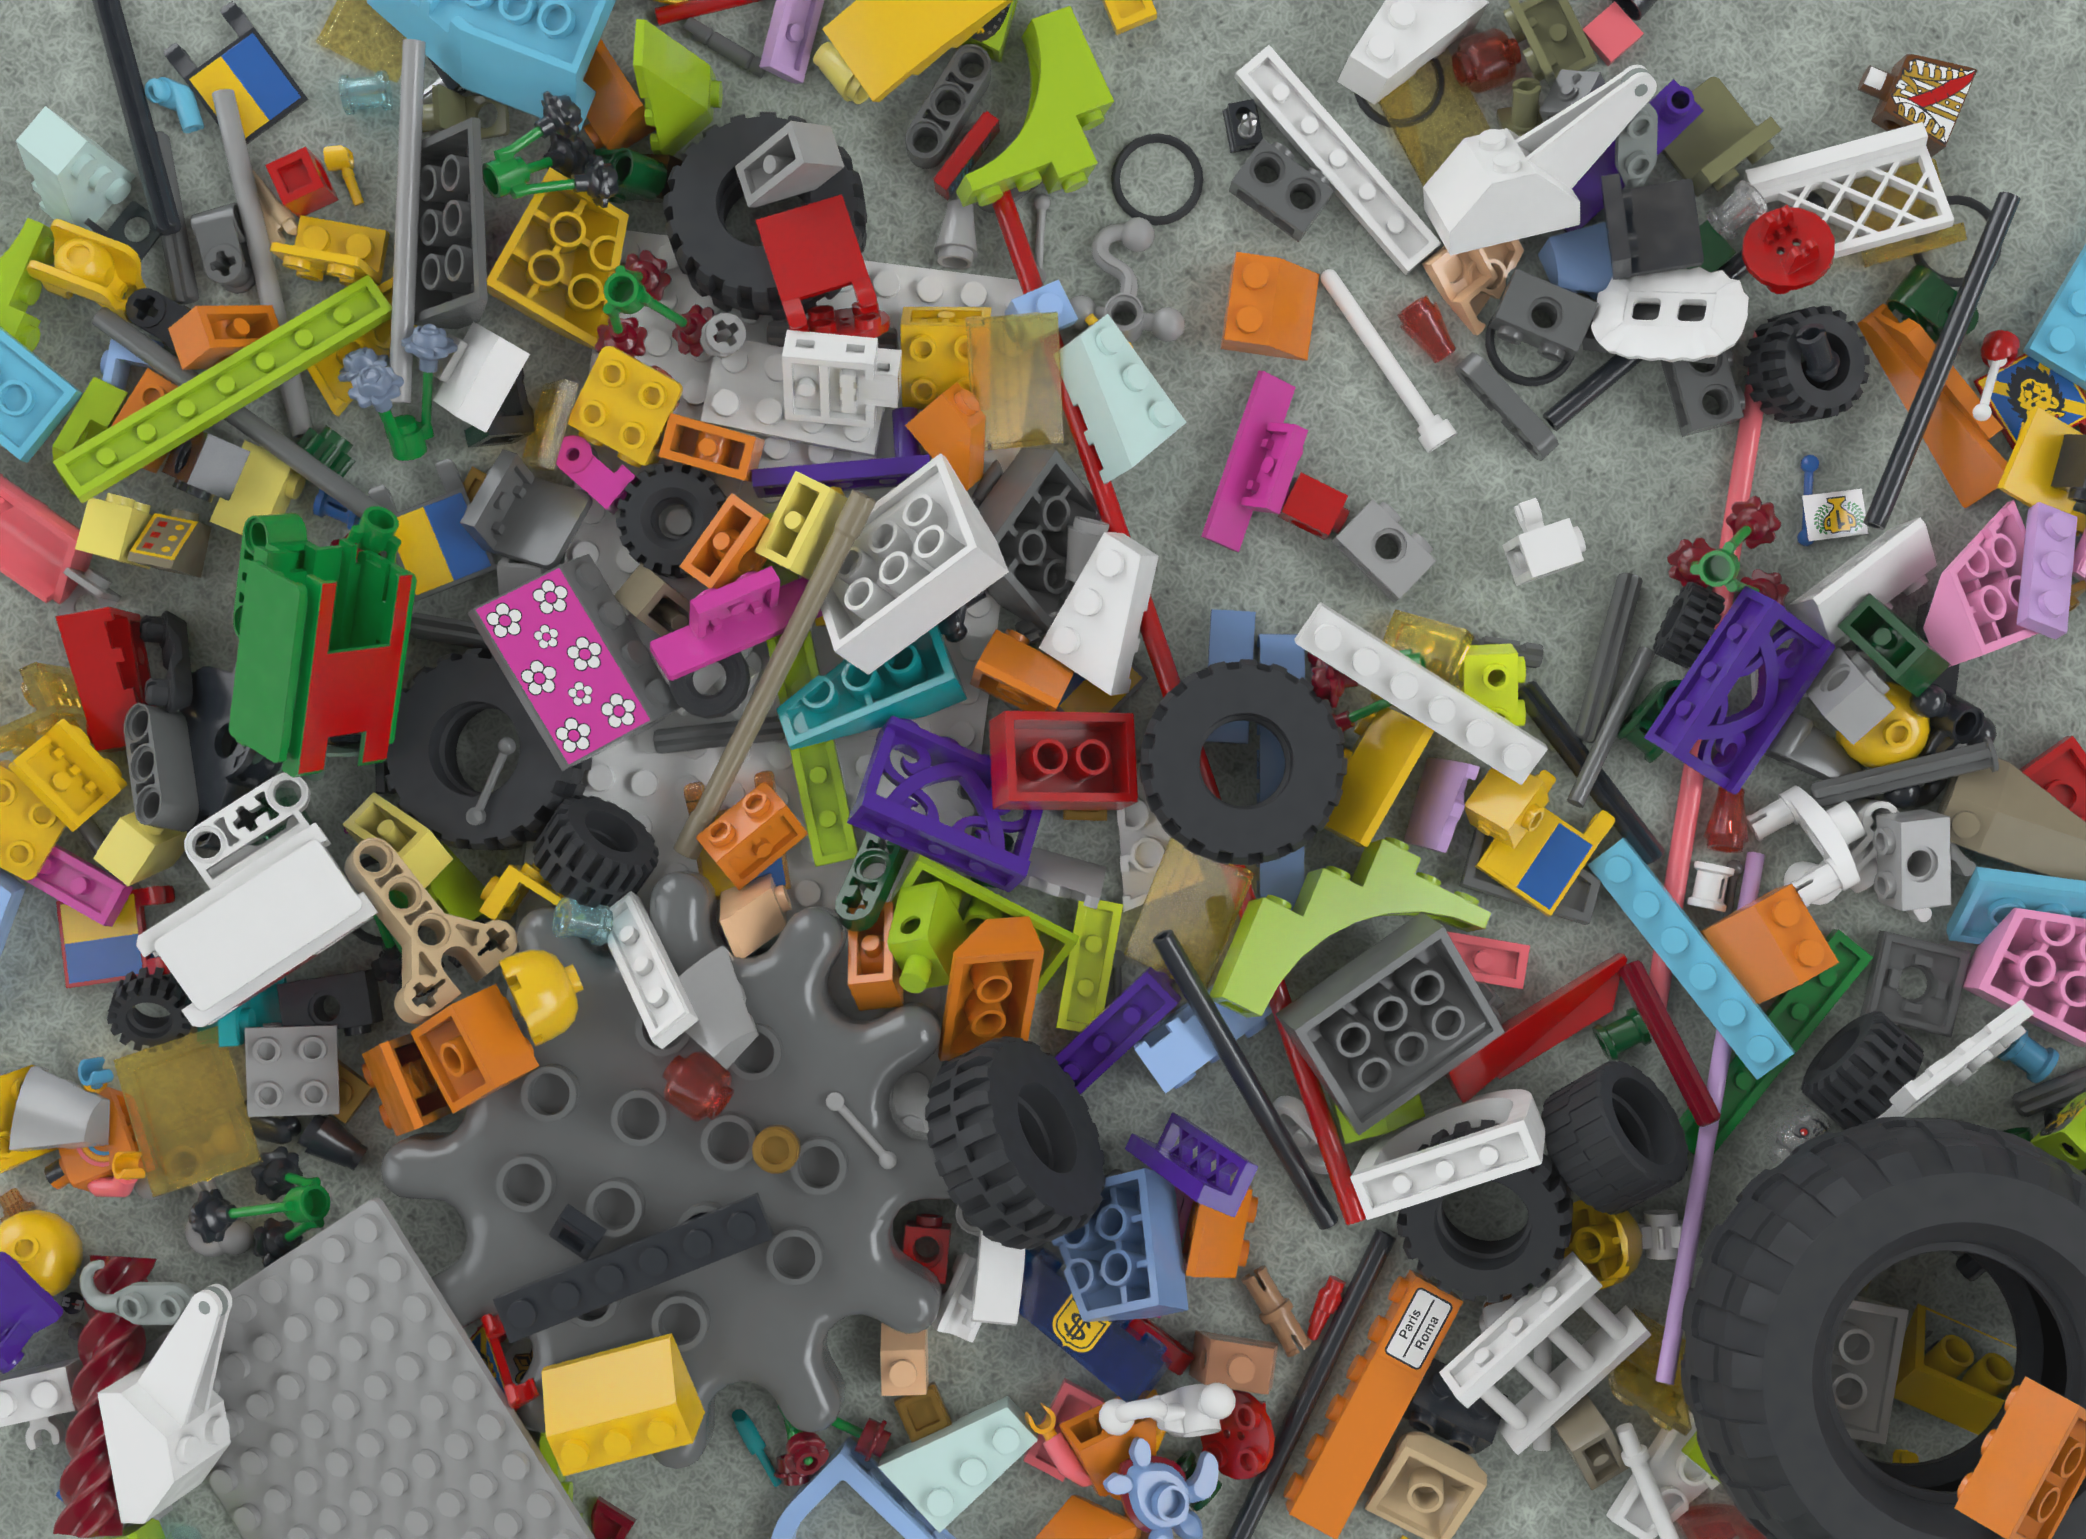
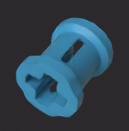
M2025 1029L2027 1032L2013 1042L1997 1058L2004 1062L2009 1060L2026 1072V1077L2029 1081L2036 1084L2044 1080L2055 1068L2059 1059V1053L2051 1047L2044 1048L2028 1036V1030Z

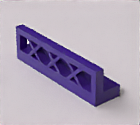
M1174 1112L1171 1113L1158 1143L1132 1133L1125 1147L1126 1151L1194 1201L1234 1218L1258 1169L1257 1165L1185 1117ZM1178 1136H1179V1144H1177V1145L1174 1147L1175 1142H1176V1140H1177V1138H1178ZM1198 1146L1197 1156L1193 1159V1149ZM1216 1159V1169L1211 1172V1162ZM1237 1171L1236 1176L1230 1186V1175Z

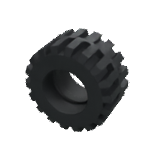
M1823 305L1776 315L1767 319L1768 323L1761 324L1755 330L1757 337L1751 338L1748 342L1747 348L1751 353L1749 356H1744L1743 366L1749 369V375L1744 376L1746 385H1752L1753 391L1750 393L1753 401L1762 402L1760 410L1766 415L1774 414V420L1789 421L1790 424L1838 416L1840 412L1849 410L1853 406L1852 401L1859 400L1863 393L1860 385L1868 381L1869 373L1865 372V365L1870 364V355H1865L1863 349L1867 345L1865 337H1859L1856 333L1859 327L1855 321L1846 322L1847 314L1841 310L1832 312V307ZM1812 323L1822 324L1825 327L1831 350L1836 352L1840 358L1837 374L1818 387L1811 385L1803 374L1801 367L1802 350L1796 337L1797 332L1802 327Z
M575 795L574 798L568 797L564 799L535 841L532 853L535 855L533 858L535 866L541 870L540 875L552 885L551 887L557 893H561L574 904H580L592 911L597 909L602 913L628 892L632 891L637 895L659 862L657 858L659 850L654 845L655 840L640 821L616 804L591 795L590 797Z
M1881 1011L1869 1012L1844 1026L1817 1053L1803 1078L1801 1085L1802 1093L1844 1130L1858 1126L1864 1121L1878 1118L1893 1105L1889 1099L1904 1085L1915 1079L1924 1058V1050Z

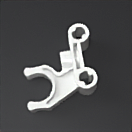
M1862 798L1850 804L1866 833L1865 836L1847 845L1860 878V883L1850 887L1855 893H1860L1874 884L1877 874V851L1873 840L1874 833L1877 830L1876 815L1899 812L1889 802ZM1873 822H1875L1876 824L1874 825V827L1870 828ZM1950 842L1951 867L1953 871L1958 875L1971 876L1976 868V864L1965 857L1955 843ZM1911 854V856H1910L1909 859H1908L1907 866H1908V865L1910 864V862H1911L1912 854ZM1825 859L1820 864L1805 861L1794 863L1785 873L1784 886L1825 865ZM1839 888L1838 890L1824 896L1823 898L1813 902L1812 904H1827L1830 901H1832L1842 891V889ZM1930 908L1906 911L1912 920L1927 922L1932 916Z

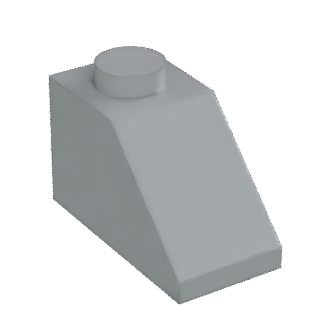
M790 121L738 163L735 168L748 207L756 208L815 190L843 169L844 164L831 126Z

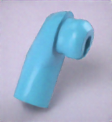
M166 77L152 78L146 83L145 95L147 99L176 111L184 133L204 129L205 126L195 94L190 87Z

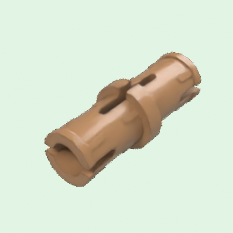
M1263 1265L1254 1270L1262 1288L1254 1275L1251 1276L1250 1273L1245 1275L1241 1281L1247 1287L1261 1310L1259 1314L1260 1319L1264 1325H1270L1286 1356L1292 1357L1300 1353L1291 1335L1298 1346L1305 1350L1311 1344V1340L1307 1338L1291 1311L1293 1304L1290 1299L1283 1298L1268 1273L1267 1267Z

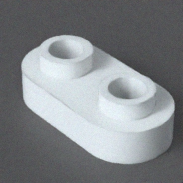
M1291 1096L1278 1097L1273 1102V1105L1312 1172L1318 1174H1328L1304 1103Z

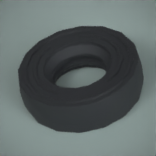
M741 652L717 661L725 670L726 681L723 688L714 695H703L696 690L693 684L694 672L673 681L669 680L670 691L677 704L691 715L706 719L724 717L736 710L746 698L750 685L749 666Z

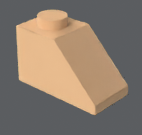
M771 874L752 880L740 891L733 887L721 892L719 922L735 957L746 958L780 933L787 924V911L792 910L791 902L784 885L776 887Z
M881 1322V1396L926 1395L929 1385L927 1329L919 1333L905 1334Z

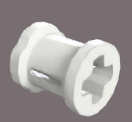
M1695 861L1693 868L1697 870L1693 894L1691 897H1688L1687 905L1725 912L1727 906L1723 902L1728 878L1734 876L1735 869Z

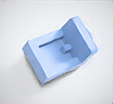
M1058 279L1012 299L1004 312L1006 317H1004L1003 322L1010 339L1013 342L1018 341L1021 349L1025 351L1032 348L1036 341L1074 325L1078 318Z
M113 339L110 340L109 350L103 353L100 363V370L103 375L102 381L121 390L126 389L131 365L149 369L153 368ZM153 340L162 348H164V344H162V342Z

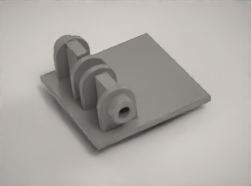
M272 1022L263 1024V1027L245 1028L248 1117L340 1114L337 1025L282 1026V1023Z

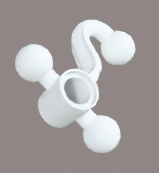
M1201 1383L1188 1385L1148 1399L1131 1402L1121 1399L1108 1400L1099 1411V1422L1108 1434L1116 1436L1126 1434L1134 1424V1420L1142 1418H1152L1156 1421L1157 1427L1166 1431L1170 1436H1204L1221 1431L1220 1419L1227 1418L1235 1408L1236 1398L1233 1390L1226 1384L1212 1383L1204 1385Z

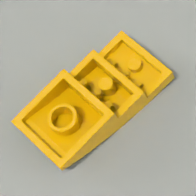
M855 0L822 30L873 102H880L912 74H921L951 47H960L1013 0Z

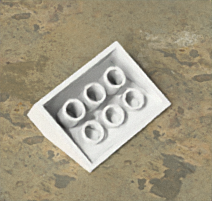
M940 453L876 502L860 536L854 541L821 607L834 651L868 675L1009 572L995 537L943 454Z

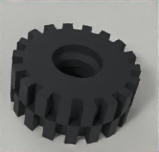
M663 463L654 465L655 470L649 473L646 470L640 472L637 475L639 480L634 485L629 482L624 489L627 492L625 499H619L617 508L621 513L620 518H616L617 528L621 530L622 534L619 538L622 545L630 552L629 555L638 563L642 562L644 564L643 567L667 578L668 576H674L677 579L687 578L689 573L679 566L725 503L726 496L709 476H706L701 470L693 466L688 468L683 463H673V466L667 467ZM682 505L688 508L692 514V528L682 538L672 539L666 537L660 530L659 517L668 506Z

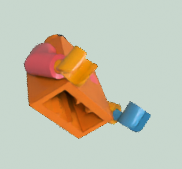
M104 1057L81 1060L78 1066V1076L84 1085L83 1090L97 1093L110 1100L108 1145L77 1149L58 1148L61 1158L46 1166L44 1173L48 1182L56 1189H61L71 1183L73 1187L91 1192L96 1197L125 1198L131 1194L138 1179H143L146 1173L159 1169L160 1164L134 1097L107 1087V1083L112 1082L114 1079V1074L110 1069L103 1070Z
M1138 1358L1142 1372L1136 1378L1132 1365L1124 1362L1121 1367V1375L1126 1382L1135 1384L1138 1392L1134 1388L1113 1399L1131 1402L1157 1396V1390H1152L1150 1382L1155 1375L1152 1363ZM1040 1403L1046 1412V1419L1039 1425H1035L1030 1414L1025 1412V1421L1034 1432L1042 1434L1046 1442L1043 1445L1060 1474L1081 1487L1092 1486L1098 1496L1106 1497L1111 1495L1116 1500H1121L1120 1495L1107 1492L1103 1482L1112 1473H1118L1120 1463L1130 1458L1129 1448L1133 1439L1140 1437L1146 1440L1150 1445L1151 1455L1156 1456V1452L1159 1450L1166 1431L1157 1427L1156 1421L1152 1418H1142L1134 1420V1424L1126 1434L1120 1436L1108 1434L1099 1422V1411L1105 1403L1059 1424L1060 1433H1057L1054 1428L1056 1424L1055 1414L1047 1405Z

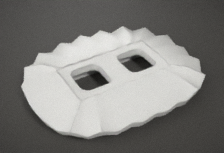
M1701 267L1616 280H1613L1612 277L1607 288L1598 293L1597 303L1599 304L1593 316L1591 329L1600 346L1611 354L1627 359H1643L1647 361L1664 360L1676 362L1684 360L1694 362L1704 358L1717 357L1735 345L1742 335L1747 320L1749 297L1744 293L1740 280L1730 279L1723 270L1708 272ZM1636 304L1661 305L1659 316L1654 320H1636L1632 318ZM1680 306H1707L1705 317L1701 321L1678 320Z

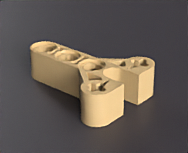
M367 838L361 841L347 857L344 867L348 880L359 894L361 892L366 894L378 913L376 915L402 947V988L396 994L394 1006L398 1016L405 1022L411 1024L423 1023L462 994L444 972L441 966L442 956L449 955L455 957L477 983L499 966V960L511 956L515 952L518 944L517 934L511 925L501 920H492L483 924L444 913L392 846L385 840ZM362 854L374 856L380 864V871L370 872L365 870L360 863L359 856ZM398 890L404 893L408 899V908L400 909L395 907L389 900V891ZM419 926L429 927L435 932L437 936L436 945H427L420 940L418 936ZM494 938L498 942V947L478 956L477 953L485 947L488 941ZM431 988H435V991L427 997L428 1000L425 1003L420 1004L418 1007L413 1003L412 999L422 992L426 993Z

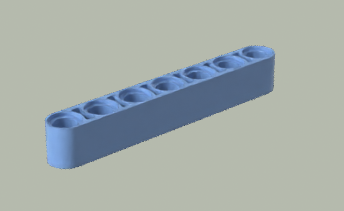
M1258 634L1257 647H1260V662L1257 663L1270 666L1274 663L1287 668V672L1298 679L1301 677L1305 679V649L1295 643V638L1298 634ZM1257 724V735H1260V750L1257 749V779H1260V793H1257V803H1260L1270 797L1278 788L1284 774L1285 758L1277 738L1268 729ZM1304 846L1280 859L1256 864V867H1259V881H1256V899L1266 898L1267 895L1277 896L1288 901L1292 905L1291 911L1293 910L1304 883Z

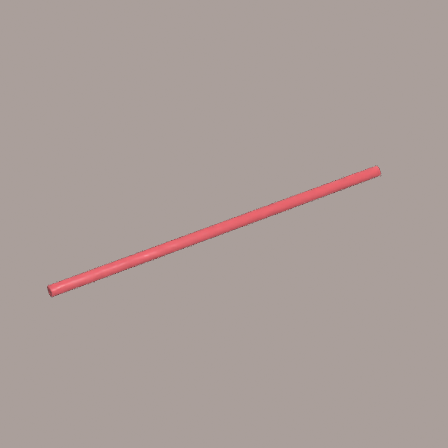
M1751 384L1745 385V409L1742 410L1744 417L1739 421L1719 549H1722L1724 544L1733 537V531L1726 523V518L1733 513L1732 505L1735 502H1746L1750 499L1764 415V412L1760 410L1762 402H1754L1750 396V393L1753 391ZM1743 542L1736 548L1734 554L1738 557L1739 562ZM1725 585L1712 587V592L1725 598L1724 610L1720 614L1722 617L1715 626V630L1733 605L1735 591H1728ZM1701 739L1696 741L1689 752L1695 757H1698ZM1686 764L1683 765L1664 887L1682 910L1704 783V776ZM1653 949L1649 977L1667 1010L1672 972Z

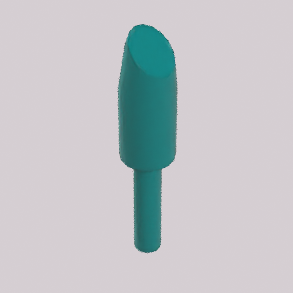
M735 1410L732 1413V1418L751 1455H757L774 1487L779 1486L782 1481L774 1476L775 1469L763 1450L766 1444L757 1428L744 1410Z

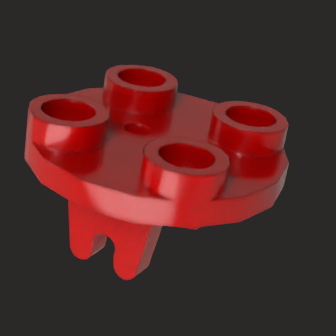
M1788 205L1766 212L1756 219L1747 230L1742 244V259L1748 272L1761 284L1766 285L1770 292L1775 294H1786L1790 290H1798L1814 284L1830 269L1835 254V238L1829 225L1816 213L1802 208L1789 207ZM1782 251L1784 254L1780 255L1777 252Z
M857 302L852 304V308L834 310L833 306L820 305L812 307L807 311L808 332L876 338L887 332L890 327V317L885 311L879 310V305L876 312L867 315L861 314Z
M1233 1390L1236 1398L1235 1408L1227 1418L1220 1419L1221 1431L1200 1436L1203 1447L1202 1452L1208 1451L1215 1456L1218 1462V1470L1223 1475L1235 1480L1250 1479L1267 1468L1273 1457L1275 1437L1272 1422L1266 1412V1401H1258L1248 1392Z

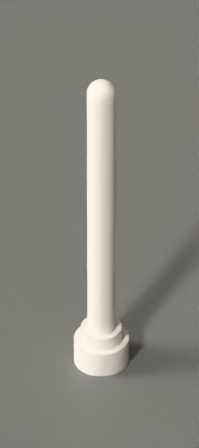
M1332 269L1323 271L1321 274L1322 284L1420 425L1417 428L1421 435L1418 440L1426 452L1434 451L1453 438L1457 432L1449 420H1443L1439 414L1434 416L1336 271Z

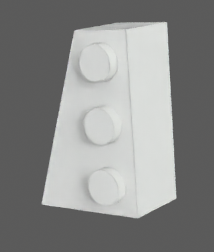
M1385 0L1350 54L1337 82L1375 105L1412 77L1420 67L1432 58L1436 59L1445 52L1449 45L1472 31L1478 24L1489 2L1487 0Z

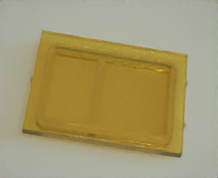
M218 1026L194 1034L189 1033L185 1037L151 1048H144L142 1051L113 1060L139 1151H142L141 1158L152 1197L155 1198L202 1181H210L214 1177L262 1161L229 1048L219 1047Z

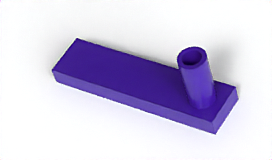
M1674 79L1649 102L1656 110L1658 116L1657 156L1704 111L1694 101L1692 91L1687 87L1680 86ZM1615 140L1572 188L1580 201V225L1564 228L1565 232L1583 228L1603 209L1601 176L1619 173L1615 166ZM1620 176L1621 188L1624 189L1626 186Z
M901 407L892 410L895 457L751 469L752 486L757 497L783 496L795 471L828 487H840L842 491L897 487L931 461L929 454H921V444L905 426L918 415V409L914 407Z
M1150 966L1054 1056L1061 1069L1067 1072L1075 1082L1074 1086L1079 1094L1083 1093L1180 1002L1182 998L1173 989L1175 979L1168 969H1153Z

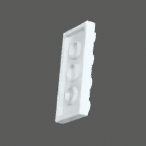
M718 335L717 343L719 344L722 341L727 342V339L729 337ZM745 340L744 344L732 355L725 358L713 356L701 422L722 428L864 456H876L885 407L877 406L874 428L785 420L782 369L784 347Z

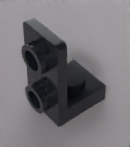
M523 368L487 432L485 433L474 426L464 430L468 448L512 444L536 432L534 412L528 402L523 382Z

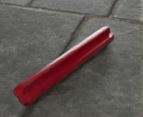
M1639 960L1626 964L1619 970V973L1697 1125L1705 1127L1718 1121L1721 1114L1644 965Z

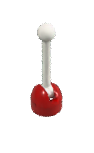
M1995 330L1989 332L1983 339L1980 350L1983 363L1990 369L1980 404L1976 405L1972 412L1973 417L1978 421H1986L1991 416L1992 411L1989 403L1998 371L2009 367L2017 357L2020 341L2011 332Z

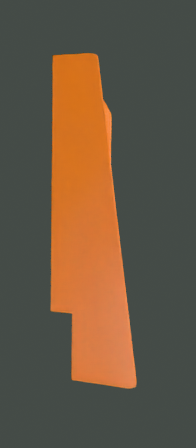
M1882 303L1857 325L1907 412H1909L1936 344L1920 324L1910 318L1900 323L1888 306ZM1952 365L1923 439L1959 502L1964 508H1967L1997 489L2008 462L1988 441L2002 430L2003 427L1992 413L1986 421H1978L1973 417V409L1976 405L1980 404V398Z

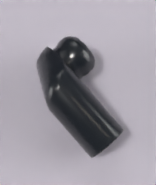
M984 591L937 624L941 634L945 635L947 641L957 643L966 637L968 632L964 625L966 610L987 597Z
M247 1100L236 1107L247 1126L259 1140L283 1145L291 1142L292 1137L299 1135L302 1126L296 1116H284L281 1119L271 1116L248 1117Z

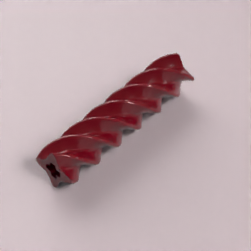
M89 1255L90 1262L96 1260H103L105 1262V1266L102 1269L96 1270L93 1277L96 1288L104 1294H114L135 1282H148L147 1277L153 1270L157 1260L156 1258ZM84 1299V1309L89 1321L82 1329L77 1345L78 1355L84 1367L77 1374L71 1391L72 1402L78 1413L70 1422L65 1437L66 1448L72 1460L64 1469L59 1483L60 1495L66 1507L54 1524L53 1534L72 1535L78 1538L122 1536L123 1523L120 1520L97 1393L136 1370L146 1350V1335L142 1325L131 1323L115 1313L95 1310Z

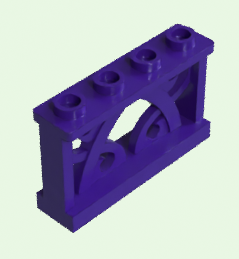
M1745 585L1644 738L1735 795L1744 785L1834 651L1835 645L1788 612L1777 601ZM1776 622L1784 626L1772 637L1770 636L1769 632ZM1794 638L1788 648L1776 650L1782 643ZM1758 669L1757 695L1747 708L1726 717L1728 693L1739 677L1747 676ZM1701 739L1698 757H1695L1689 752L1696 741ZM1715 742V748L1718 753L1711 761V750Z
M891 716L877 734L876 743L861 788L847 823L1010 893L1027 876L1031 863L1029 858L1043 810H1023V817L1014 822L1002 821L1000 816L1008 814L1011 810H993L990 755L976 753L959 745L956 740L950 737L938 736L922 729L912 720ZM893 749L917 759L916 763H909L904 756L900 759V766L903 772L909 776L907 779L900 775L891 763L890 752ZM882 773L892 784L897 786L887 798L876 794ZM957 780L971 798L979 816L964 817L958 820L952 827L941 823L935 803L922 789L937 783ZM920 804L924 808L926 815L916 812L911 808L917 807ZM965 828H983V830L976 829L974 832L978 838L965 833ZM1018 832L1013 853L1005 850L1004 833Z

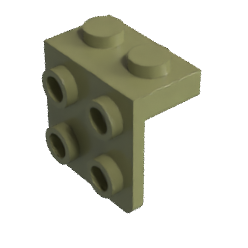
M1507 0L1510 7L1502 12L1517 43L1526 39L1529 48L1522 52L1536 80L1540 82L1545 79L1551 89L1561 69L1585 71L1598 64L1594 51L1568 0H1525L1522 3H1519L1518 0Z
M1717 77L1708 78L1692 91L1694 101L1704 111L1662 151L1683 179H1691L1693 181L1694 193L1697 197L1712 186L1717 192L1723 189L1740 175L1735 168L1747 159L1752 165L1774 149L1770 141L1782 130L1771 116L1756 126Z

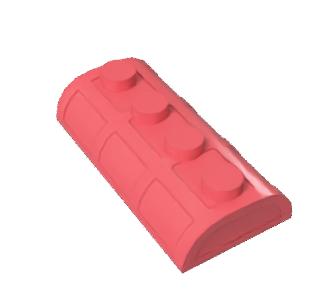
M0 473V572L43 602L48 603L54 600L61 604L69 598L78 585L77 582L66 576L63 572L67 567L86 572L90 566L93 554L75 549L80 532L79 528Z

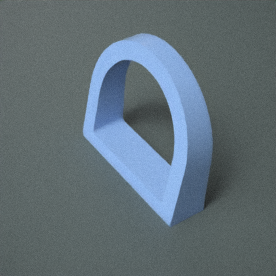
M850 1436L827 1459L826 1463L810 1477V1481L803 1484L791 1498L781 1514L771 1539H795L800 1522L843 1480L905 1539H956L945 1528L939 1533L878 1468L879 1464L872 1457L870 1461L866 1462V1456L855 1452L857 1443Z

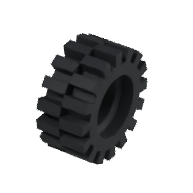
M1688 582L1686 586L1682 587L1680 594L1674 598L1672 607H1669L1666 613L1667 616L1661 623V629L1655 637L1656 642L1653 645V653L1683 668H1691L1709 638L1715 632V626L1721 620L1722 616L1720 614L1724 610L1725 598L1696 583Z
M148 967L140 968L138 976L131 971L126 974L125 980L121 979L114 990L108 1009L107 1022L112 1024L110 1031L114 1036L122 1033L119 1042L125 1046L130 1041L135 1042L133 1050L141 1052L142 1045L149 1046V1053H157L159 1045H162L164 1051L171 1050L174 1042L179 1046L184 1041L185 1035L188 1036L192 1025L181 1010L190 1005L192 1001L180 984L177 983L172 973L169 977L163 976L164 968L156 967L154 974H149ZM155 1003L164 1007L170 1014L164 1017H150L137 1010L135 1005Z

